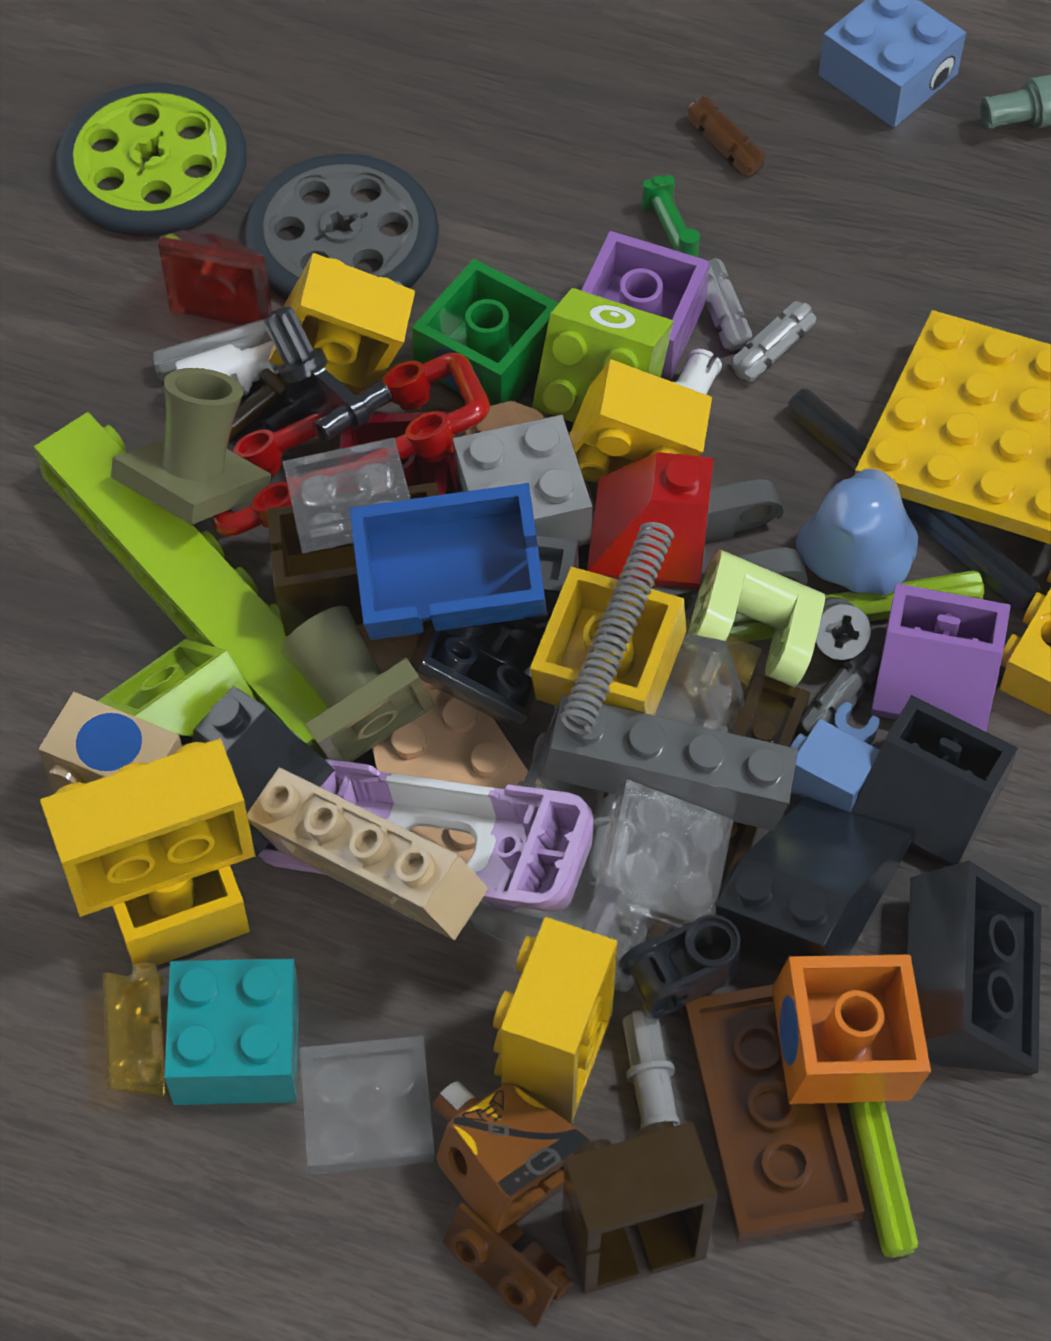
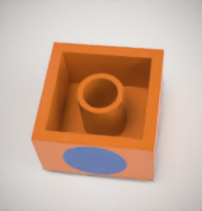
M911 955L799 956L787 959L772 987L789 1104L911 1101L931 1072Z

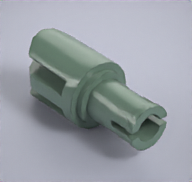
M1051 75L1028 78L1022 90L981 98V119L984 127L988 130L1023 121H1028L1035 128L1051 125Z

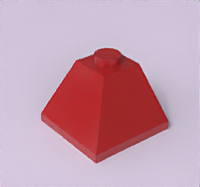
M656 452L599 478L587 571L620 580L619 575L623 572V566L627 564L626 559L630 556V550L633 548L634 541L637 540L636 535L640 532V526L648 522H657L668 526L673 531L675 537L670 539L671 546L666 547L668 553L663 555L665 561L660 563L661 569L656 571L658 577L653 579L654 586L699 590L714 458ZM651 527V528H653L655 531H658V532L663 533V534H665V535H669L667 532H665V531L662 530V529L655 528V527ZM648 535V536L651 537L652 539H655V540H657V541H659V542L666 543L664 540H662V539H660V538H657V537L652 536V535ZM645 543L651 548L662 551V549L657 546ZM642 551L644 554L659 559L654 554ZM639 559L641 562L647 565L656 567L651 562ZM635 567L641 572L652 575L651 572L645 569ZM632 575L633 577H635L636 579H638V580H640V581L648 582V581L645 580L644 578H641V577H639V576Z

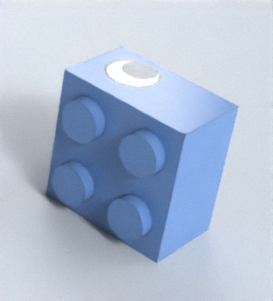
M864 0L824 33L818 75L895 128L958 74L966 31L920 0Z

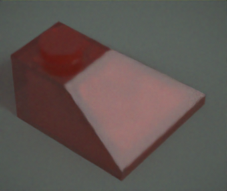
M181 230L160 238L158 248L171 312L238 325H246L263 320L272 312L265 256L233 239L223 238L213 233L202 234Z

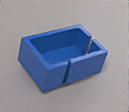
M529 483L349 508L363 622L371 640L424 633L423 621L432 620L435 630L440 631L548 616Z

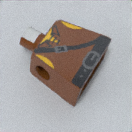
M456 1081L447 1086L433 1104V1109L448 1123L436 1156L438 1165L473 1212L497 1234L562 1189L565 1182L564 1158L573 1156L576 1148L591 1142V1139L585 1133L515 1084H504L479 1101L459 1081Z

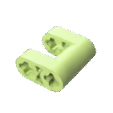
M719 549L712 557L703 576L688 630L687 643L713 654L718 653L729 635L736 612L775 628L765 674L768 677L795 687L803 678L812 658L824 608L825 594Z

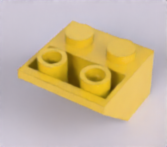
M610 359L589 386L569 434L583 479L590 482H599V478L656 452L700 456L704 450L712 397Z

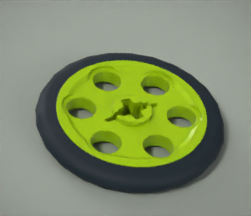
M169 83L136 84L116 89L93 100L75 115L65 128L56 150L55 174L60 190L71 206L92 223L113 232L134 236L165 235L188 229L210 218L226 205L241 183L247 165V144L240 125L223 105L209 95L187 86ZM142 114H152L158 117V120L149 126H138L132 123L137 116ZM195 126L205 130L196 139H184L179 136V133L187 127ZM102 139H112L118 143L115 148L106 152H99L91 148L95 142ZM159 150L160 157H152L153 153L156 154V152ZM142 158H144V159H149V158H150L149 162L146 161L145 164L143 165V160H142ZM194 165H205L211 169L209 174L200 178H191L185 174V171ZM109 177L119 178L124 181L115 190L105 191L97 187L101 180ZM156 190H162L171 195L168 200L160 204H151L144 200L147 194Z

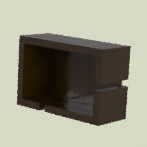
M437 482L386 490L388 502L439 495ZM375 492L267 509L272 549L273 584L285 636H289L295 629L313 616L337 606L349 607L356 624H364L349 508L377 504Z
M671 1121L657 1122L638 1131L635 1138L611 1144V1141L607 1139L594 1140L576 1148L573 1156L564 1158L565 1182L563 1183L562 1225L584 1294L640 1278L625 1226L635 1224L651 1274L706 1259L718 1194L692 1121L674 1126V1123Z

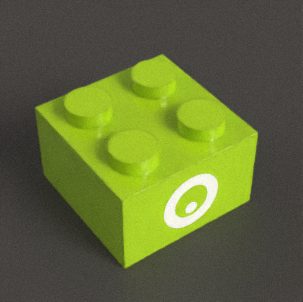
M571 288L550 313L532 408L553 416L563 415L565 420L575 422L589 386L610 359L661 378L674 320Z

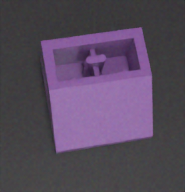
M896 583L871 715L897 720L909 698L913 695L986 732L1003 656L1011 605Z

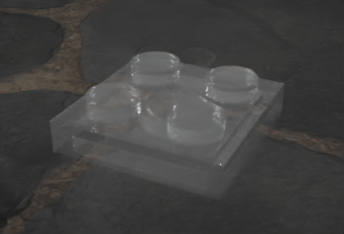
M395 437L283 461L302 553L354 543L349 509L351 507L411 499Z
M626 779L616 788L593 897L678 928L697 920L699 917L715 915V903L719 896L733 819Z
M423 1036L300 1048L309 1174L435 1162Z

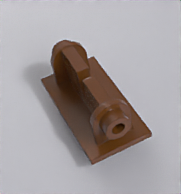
M461 1203L456 1209L442 1243L453 1252L455 1258L463 1266L472 1269L499 1293L506 1305L520 1312L537 1327L541 1323L552 1299L556 1302L559 1301L573 1285V1281L566 1276L568 1268L558 1262L535 1240L519 1253L513 1246L522 1239L525 1231L517 1224L512 1223L497 1234L473 1212L469 1205L466 1206L464 1203Z

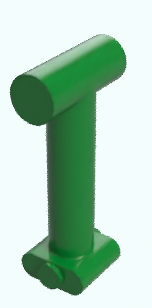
M671 175L655 176L652 179L645 180L642 187V209L656 211L675 251L698 257L700 233L695 229L686 227L673 201L675 178Z

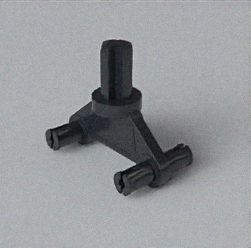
M290 306L279 308L268 314L264 319V325L283 361V364L278 368V372L283 382L286 383L283 402L284 408L267 419H263L260 422L262 430L266 429L274 433L313 414H327L318 421L313 422V429L321 441L328 442L348 427L353 430L360 428L368 422L371 412L391 401V392L382 381L375 382L374 385L355 395L325 368L328 359L323 349L312 348L294 309Z

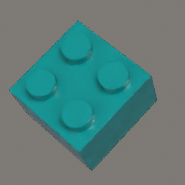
M294 959L170 961L165 1081L173 1105L297 1102L299 985Z

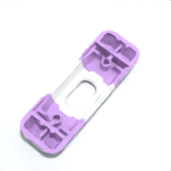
M324 759L335 771L320 786L321 788L407 830L417 826H427L471 834L474 837L475 847L467 865L489 888L482 901H486L491 907L503 912L512 911L517 907L559 912L569 906L592 846L594 819L592 812L580 796L567 792L509 784L506 785L505 789L386 773L366 764ZM271 842L259 854L265 863L275 867L324 874L279 851Z

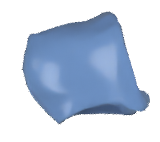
M865 469L855 474L852 478L840 481L829 490L819 510L800 528L795 545L805 565L821 579L840 585L855 593L887 595L895 591L896 583L902 584L906 579L911 564L916 558L918 534L906 513L900 490L895 480L883 471Z

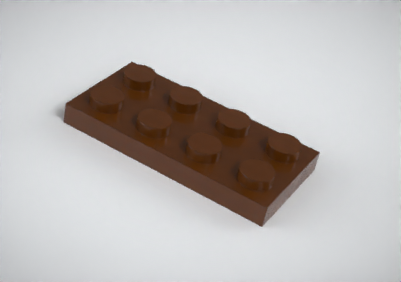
M774 984L703 996L684 1006V1014L738 1242L862 1220L864 1214L837 1103L789 1104L772 993Z

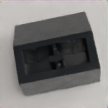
M430 620L424 629V633L418 639L410 664L424 682L507 726L523 725L528 718L535 696L530 667L541 641L529 632L517 629L506 622L436 631L432 620Z
M911 695L885 738L851 813L912 834L913 841L909 848L946 867L961 863L1008 780L1018 747Z

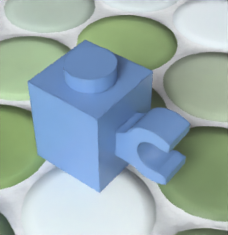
M845 702L837 709L833 725L819 719L808 737L800 733L791 745L792 748L798 749L791 793L803 799L808 797L852 812L880 751L871 746L876 738L879 718L873 715L864 728H852L847 722L853 705Z

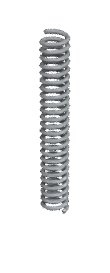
M657 522L642 524L640 532L636 535L637 540L634 541L633 548L630 550V556L626 559L627 564L623 566V572L619 575L620 580L617 581L616 588L613 590V596L609 599L610 604L606 607V613L602 615L603 621L599 623L600 629L596 630V637L592 639L593 645L588 648L589 653L586 654L585 662L581 665L582 670L578 672L579 678L574 681L575 687L571 689L572 695L568 696V703L564 705V712L560 714L564 725L575 733L581 735L593 733L591 727L596 725L594 718L600 716L598 710L603 708L601 702L607 699L604 693H608L610 691L608 685L614 683L612 677L617 675L615 669L621 666L619 660L624 658L622 652L627 650L626 644L631 642L629 636L634 634L633 627L638 625L636 619L641 617L639 611L645 609L643 603L648 601L646 595L651 593L650 587L655 585L653 579L658 577L656 571L661 569L660 563L665 561L663 555L668 553L666 547L671 546L670 539L675 537L673 531L664 524ZM651 527L662 529L669 535H665L663 533L655 531ZM648 535H652V536H655V537H657V538H660V539L664 540L666 543L659 542V541H657V540H655V539H652V538L649 537ZM645 543L657 546L661 548L662 551L651 548ZM642 551L654 554L659 559L644 554ZM639 559L651 562L656 567L647 565L641 562ZM635 567L645 569L651 572L652 575L641 572ZM632 575H635V576H639V577H641V578H644V579L647 580L648 582L640 581V580L636 579L635 577H633ZM629 583L638 585L644 588L645 591L637 589L631 586ZM625 591L631 592V593H634V594H637V595L640 596L641 598H636V597H634V596H631L630 594L626 593ZM623 600H628V601H630V602H633V603H635L636 605H638L639 607L630 605V604L626 603V602L623 601ZM620 608L627 609L633 612L635 615L624 612ZM616 616L623 617L631 621L632 623L623 621ZM613 624L619 625V626H621V627H624V628L627 629L628 631L619 629V628H617L616 626H614ZM609 632L615 633V634H617V635H620V636L623 637L624 639L618 638V637H616V636L610 634ZM607 641H611V642H613V643H616V644H618V645L621 646V647H617V646H615V645H612V644L608 643ZM603 649L612 651V652H614V653L617 654V655H613V654H611V653H608V652H606V651L603 650ZM599 657L608 659V660L612 661L613 663H609V662H607V661H604L603 659H601V658H599ZM597 666H601V667H603V668H606V669L609 670V671H605V670H603V669H601V668H599V667H597ZM593 674L602 676V677L605 678V679H601V678H599V677H597V676H595V675H593ZM591 683L597 684L603 688L597 687ZM587 691L593 692L599 696H595ZM566 716H568L577 724L584 726L585 730L571 724L569 721H567Z

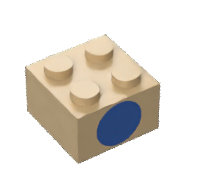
M73 692L38 750L54 795L57 790L68 784H87L113 775L125 765L136 762L149 763L172 755L182 747L180 736L174 732Z

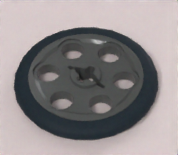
M338 153L317 156L299 162L273 177L258 193L246 217L243 236L247 257L257 275L276 293L288 299L303 272V267L308 263L313 253L326 258L340 260L345 265L353 268L363 259L378 260L382 263V267L376 272L369 274L398 281L402 286L410 288L426 271L438 245L440 227L436 208L425 189L406 171L387 161L370 156ZM362 189H372L380 194L376 200L366 203L359 202L353 198V195ZM312 191H321L329 196L326 201L320 204H308L302 200L305 194ZM392 222L400 223L407 228L403 234L394 237L386 236L379 231L382 226ZM290 226L297 227L304 232L301 237L291 241L282 240L276 235L279 230ZM340 227L344 231L350 230V233L344 235L339 230L333 232V228Z

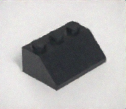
M970 860L910 878V901L907 909L909 921L907 955H911L929 1060L946 1067L1024 1075L1039 1073L1042 905Z

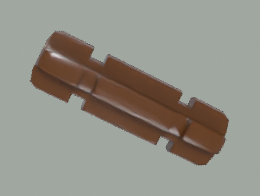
M701 96L689 104L687 107V119L699 131L705 129L702 134L729 161L735 159L732 164L744 176H751L756 171L762 169L765 153L753 141L747 143L749 137L724 112L719 111L716 113L719 107L708 97Z

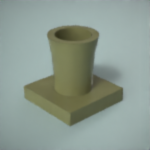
M204 368L178 369L170 372L164 378L166 406L165 439L115 456L112 461L111 478L190 525L252 501L260 490L270 485L271 481L270 473L227 449L233 420L243 395V387L237 380L227 374Z
M347 606L333 607L313 616L295 629L281 646V654L306 679L328 708V710L306 723V726L330 760L354 761L390 737L394 731L411 723L435 707L419 675L407 658L384 673L381 672L360 634L350 608Z

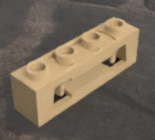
M280 767L247 813L248 821L279 851L454 941L489 889L458 854Z

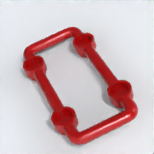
M447 353L423 364L418 361H407L396 365L383 377V383L390 390L392 399L382 406L393 402L403 410L417 409L429 400L431 384L449 375L453 376L466 406L447 415L440 411L425 413L415 418L407 426L405 434L293 486L286 482L271 484L254 496L250 506L234 513L229 509L210 517L213 527L219 534L224 536H236L260 525L269 528L267 509L312 502L414 454L423 457L426 462L430 463L447 458L453 452V438H455V435L481 423L487 417L490 410L489 399L470 361L462 354ZM313 414L274 433L266 429L251 432L236 443L233 453L265 470L272 476L282 466L280 460L282 452L317 437L313 429V422L318 421L327 414Z

